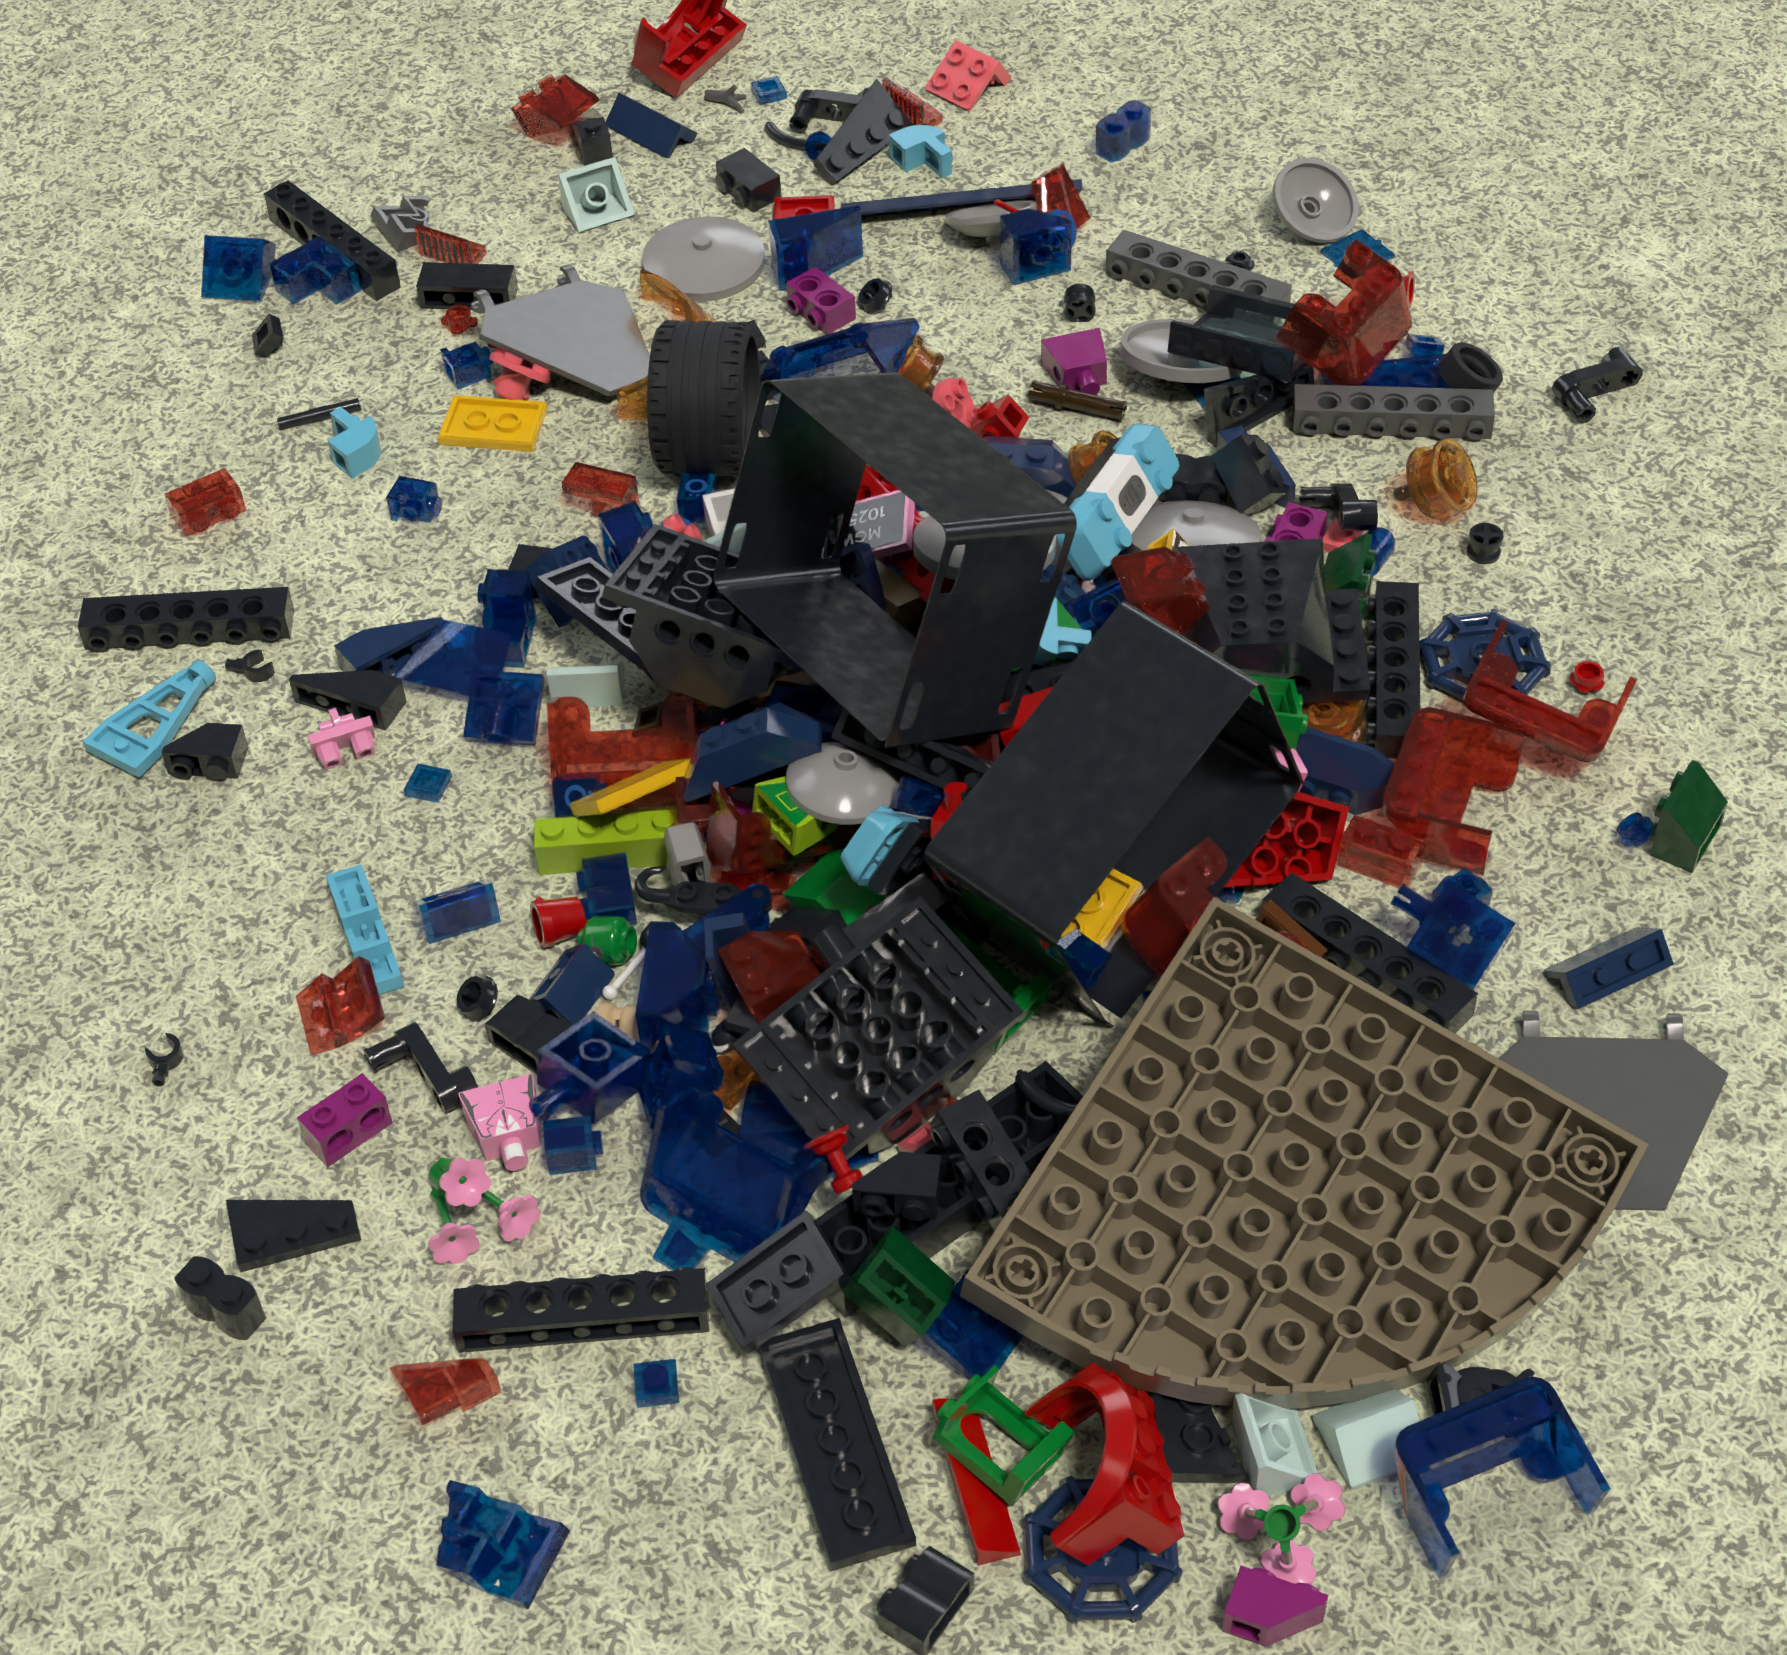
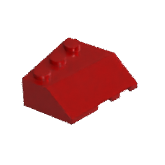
M1297 792L1224 887L1281 883L1290 873H1294L1306 882L1332 880L1349 807Z

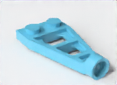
M195 660L187 669H182L106 718L83 741L86 751L140 778L162 756L163 747L172 741L202 692L216 681L214 671L203 661ZM171 694L182 698L172 712L156 705ZM146 715L161 722L154 735L147 739L127 729L130 724Z

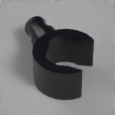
M261 649L250 651L243 658H237L236 660L227 659L225 662L226 670L244 672L245 677L252 682L266 681L275 674L272 662L259 668H252L264 661Z
M165 1033L168 1043L173 1049L168 1055L155 1056L145 1047L147 1059L153 1068L152 1073L154 1076L152 1083L155 1086H163L169 1070L177 1067L183 1060L184 1053L180 1041L175 1035Z

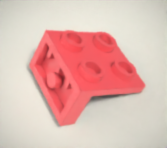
M955 40L926 84L925 89L970 111L988 84L993 85L997 82L1005 86L1010 81L1011 76L1000 61Z

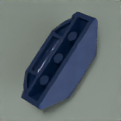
M991 436L983 438L985 442L1043 488L1066 498L1070 496L1085 475L1053 440Z
M778 702L709 729L700 734L685 772L684 800L686 803L821 752V725L819 722Z
M1307 727L1304 736L1299 735L1295 750L1308 772L1304 785H1302L1299 791L1300 793L1349 807L1348 813L1354 815L1397 804L1405 800L1409 773L1402 768L1398 769L1390 759L1373 747Z

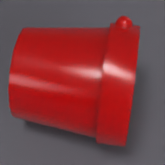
M538 896L536 900L530 903L533 929L541 948L548 950L557 942L577 936L579 931L584 929L586 925L584 910L578 896L544 900Z

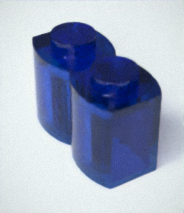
M1131 100L1119 107L1116 113L1102 118L1096 125V155L1113 163L1125 158L1131 149L1144 145L1151 136L1152 108L1140 101Z
M626 852L582 859L583 870L576 871L579 893L586 892L587 898L580 899L585 919L589 920L593 916L624 917L630 925L637 924Z

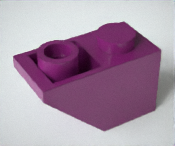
M1241 1565L1224 1612L1222 1632L1267 1647L1322 1623L1326 1614L1329 1595L1321 1593L1311 1584L1303 1582L1295 1584L1277 1578L1269 1570L1263 1568L1251 1569Z

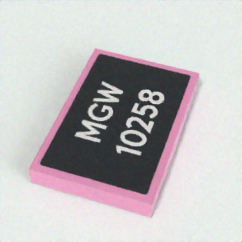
M900 490L856 501L843 548L855 542L869 543L874 559L912 550L915 503Z

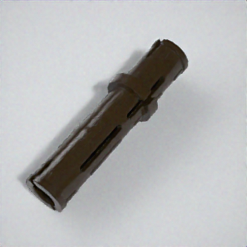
M1033 380L1030 387L1035 391L1029 390L1028 394L1029 400L1052 404L1059 410H1063L1065 407L1115 419L1120 422L1123 421L1125 416L1123 411L1127 410V401L1072 390L1065 384H1061L1059 387Z

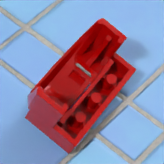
M682 0L657 29L648 24L644 17L641 19L633 38L634 57L631 65L677 98L742 41L747 24L725 8L727 0ZM684 23H688L694 31L698 32V34H696L687 26H685Z
M1093 1362L1072 1378L1064 1381L1030 1404L1025 1410V1416L1033 1417L1052 1429L1061 1421L1071 1429H1074L1096 1412L1100 1414L1102 1427L1105 1431V1444L1097 1475L1081 1503L1050 1533L1055 1547L1088 1566L1127 1538L1134 1540L1156 1554H1160L1185 1536L1180 1519L1181 1508L1173 1492L1171 1484L1172 1473L1166 1464L1162 1448L1164 1441L1156 1425L1154 1416L1155 1405L1151 1397L1145 1391L1137 1390L1122 1381L1116 1373L1108 1372Z

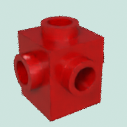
M1007 394L993 403L987 401L982 404L975 413L977 418L970 429L982 439L986 436L1019 438L1021 430L1030 417Z

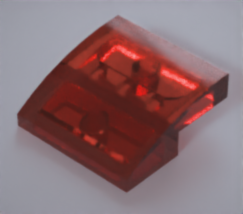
M360 956L356 957L334 978L321 973L296 995L310 1054L312 1055L339 1048L365 1034L385 1019L370 961Z

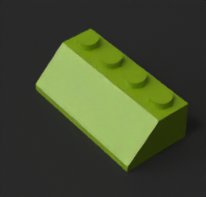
M685 805L609 811L601 815L578 817L573 814L540 816L534 820V850L539 875L667 866L668 854L663 839L664 833L669 827L686 823Z

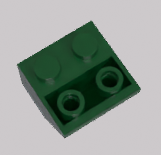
M1364 534L1330 551L1324 566L1325 590L1358 589L1362 619L1364 618L1367 599L1363 598V595H1370L1374 575L1369 574L1368 570L1373 571L1377 550L1371 549L1372 534Z
M1691 760L1684 773L1681 771L1676 773L1670 786V796L1663 795L1659 800L1654 816L1659 817V820L1654 823L1648 838L1649 841L1653 842L1650 856L1690 873L1694 872L1720 829L1728 801L1701 764L1695 760Z
M892 1226L841 1291L902 1345L907 1346L924 1336L947 1305L956 1281Z

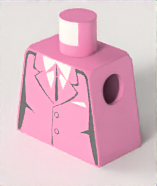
M533 1074L459 1092L464 1119L485 1160L490 1161L502 1157L507 1170L517 1171L524 1168L528 1164L526 1151L541 1146L538 1098Z

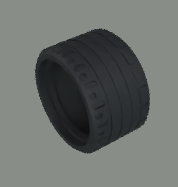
M666 320L656 329L651 345L648 368L647 421L652 460L662 474L739 475L760 392L757 339L754 330L746 322L729 323L727 321H716L713 323L712 321L696 322L684 320L681 322L679 320Z

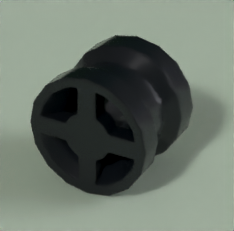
M1077 283L1068 287L1064 293L1066 318L1070 322H1089L1096 313L1095 292L1093 288L1083 283Z
M1479 523L1470 529L1466 552L1472 561L1479 564H1491L1500 558V546L1504 538L1500 527L1491 523Z

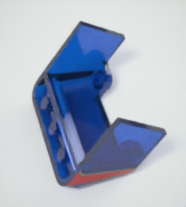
M1538 1377L1521 1379L1411 1424L1400 1431L1393 1444V1457L1406 1518L1439 1578L1448 1574L1460 1554L1445 1525L1449 1517L1450 1506L1442 1489L1517 1458L1524 1472L1536 1482L1548 1483L1565 1477L1587 1515L1597 1510L1611 1490L1557 1392L1549 1382Z

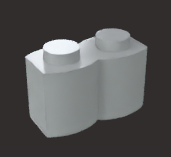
M689 822L667 828L663 839L668 854L667 867L673 886L684 881L712 883L709 876L711 865L698 826L694 822Z

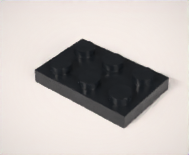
M806 1210L705 1285L740 1348L749 1354L848 1282L850 1277L814 1216Z

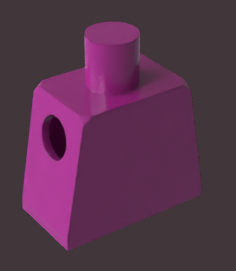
M1100 328L1041 339V364L1059 387L1061 384L1069 386V389L1097 395L1100 391V385L1107 383V358Z

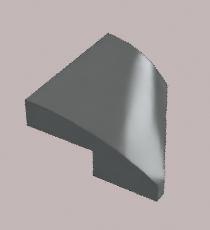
M403 196L400 206H373L371 217L396 252L421 244L420 232L423 233L424 241L427 239L426 234L429 235L430 224H428L429 211H425L424 208L429 203L427 196Z

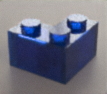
M321 236L308 241L306 244L269 263L276 291L293 305L318 291L335 305L361 292L355 263Z
M488 569L484 583H479L477 592L478 603L483 604L484 610L482 615L483 630L476 635V652L481 653L483 666L524 668L537 621L529 571Z

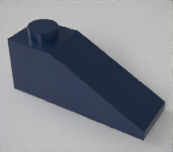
M442 617L364 629L335 644L334 647L339 667L343 672L373 670L382 674L392 675L450 644L445 620Z

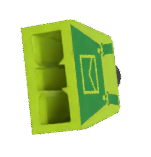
M786 776L755 784L752 813L793 856L831 834L838 827V824L819 820L798 808L787 793L785 785Z

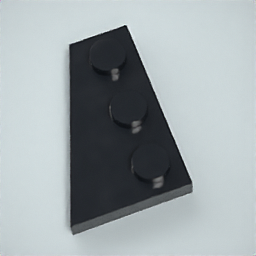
M226 1200L240 1273L362 1240L352 1200Z
M1149 1391V1396L1155 1405L1154 1416L1156 1425L1164 1441L1162 1448L1166 1464L1172 1473L1171 1482H1245L1247 1473L1242 1463H1237L1229 1446L1231 1440L1225 1427H1220L1211 1408L1212 1404L1190 1402Z

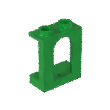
M994 1365L983 1377L979 1374L974 1375L963 1388L962 1396L957 1401L950 1398L944 1403L935 1416L939 1423L932 1439L1007 1503L1013 1506L1062 1457L1075 1431L1061 1421L1049 1433L1031 1417L1025 1416L1023 1410L993 1386L1000 1370ZM975 1413L989 1417L1030 1452L1008 1475L965 1438L960 1428V1422L963 1417Z

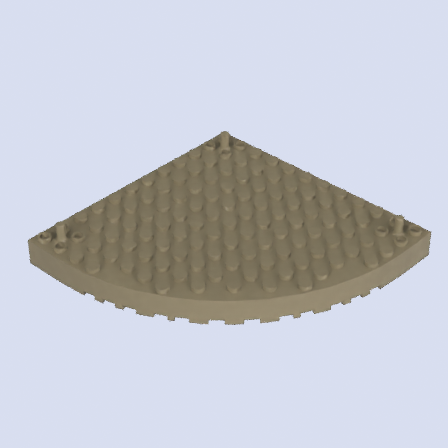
M1213 897L966 1274L960 1296L1032 1341L1085 1368L1093 1362L1108 1372L1116 1373L1122 1381L1138 1389L1190 1402L1233 1407L1234 1396L1241 1393L1285 1409L1311 1408L1360 1401L1394 1389L1400 1390L1427 1380L1435 1367L1441 1363H1448L1453 1368L1461 1365L1503 1339L1540 1308L1574 1270L1615 1209L1649 1144L1218 898Z

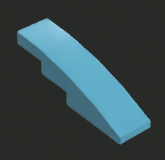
M362 864L326 875L367 998L405 987Z

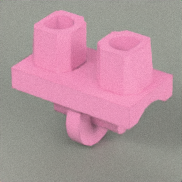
M336 708L328 710L331 720L319 723L320 731L308 735L312 755L314 758L318 757L325 770L343 764L339 750L349 746L353 747L357 759L375 754L373 742L375 734L370 716L355 720L351 713L339 717Z

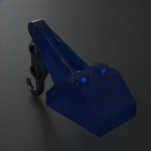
M661 866L644 869L638 874L635 880V890L643 900L655 904H663L682 913L707 914L684 930L674 922H650L635 1012L643 1059L654 1060L650 1047L652 1042L660 1037L673 1036L674 1032H677L693 1042L709 1031L711 1017H718L719 994H713L715 993L717 980L706 960L704 919L743 912L753 933L772 908L771 891L766 885L753 884L740 891L738 887L729 883L684 881L676 886L655 889L649 888L646 882L649 877L663 872Z

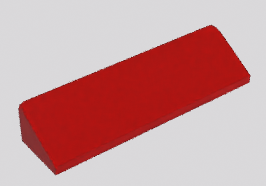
M938 1398L932 1400L936 1426H938L939 1421L935 1419V1416L949 1399ZM977 1413L968 1414L960 1422L962 1434L970 1443L992 1460L979 1415ZM943 1448L977 1565L980 1566L1020 1556V1548L1005 1500Z

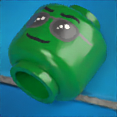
M593 916L587 921L584 929L579 931L578 945L586 943L593 954L607 965H623L636 951L637 933L635 928L630 926V923L624 917Z

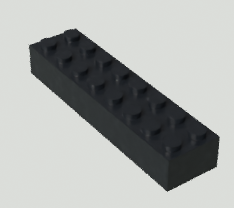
M1047 1061L1029 1072L1034 1082L1043 1091L1056 1099L1078 1104L1083 1097ZM1014 1082L988 1100L987 1103L1027 1168L1033 1174L1068 1119L1048 1113L1036 1106L1022 1093L1016 1082ZM963 1137L964 1143L968 1148L981 1150L980 1143L975 1138ZM933 1139L913 1153L941 1155L942 1184L937 1220L923 1219L921 1221H912L905 1217H869L864 1214L854 1213L852 1195L815 1219L850 1278L892 1226L928 1258H931L983 1221L974 1207L973 1200L975 1197L967 1185H962L957 1180L952 1170L953 1162L945 1149L941 1150L938 1148ZM985 1172L989 1183L995 1186H1002V1180L998 1174ZM845 1283L827 1296V1298L845 1317H848L860 1307L841 1291L846 1285Z

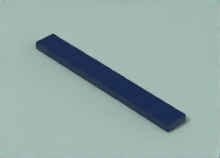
M1082 179L842 203L840 205V216L844 220L970 207L994 203L996 199L1005 202L1077 196L1083 190Z

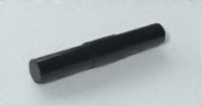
M355 398L279 417L277 422L281 431L331 419L330 412L339 407H342L348 413L361 411L359 399Z

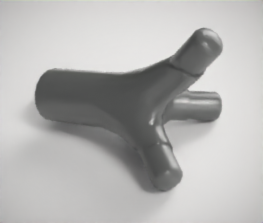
M732 85L725 91L707 89L704 97L705 101L728 104L742 114L745 110L736 100H745L746 94H735L737 86Z

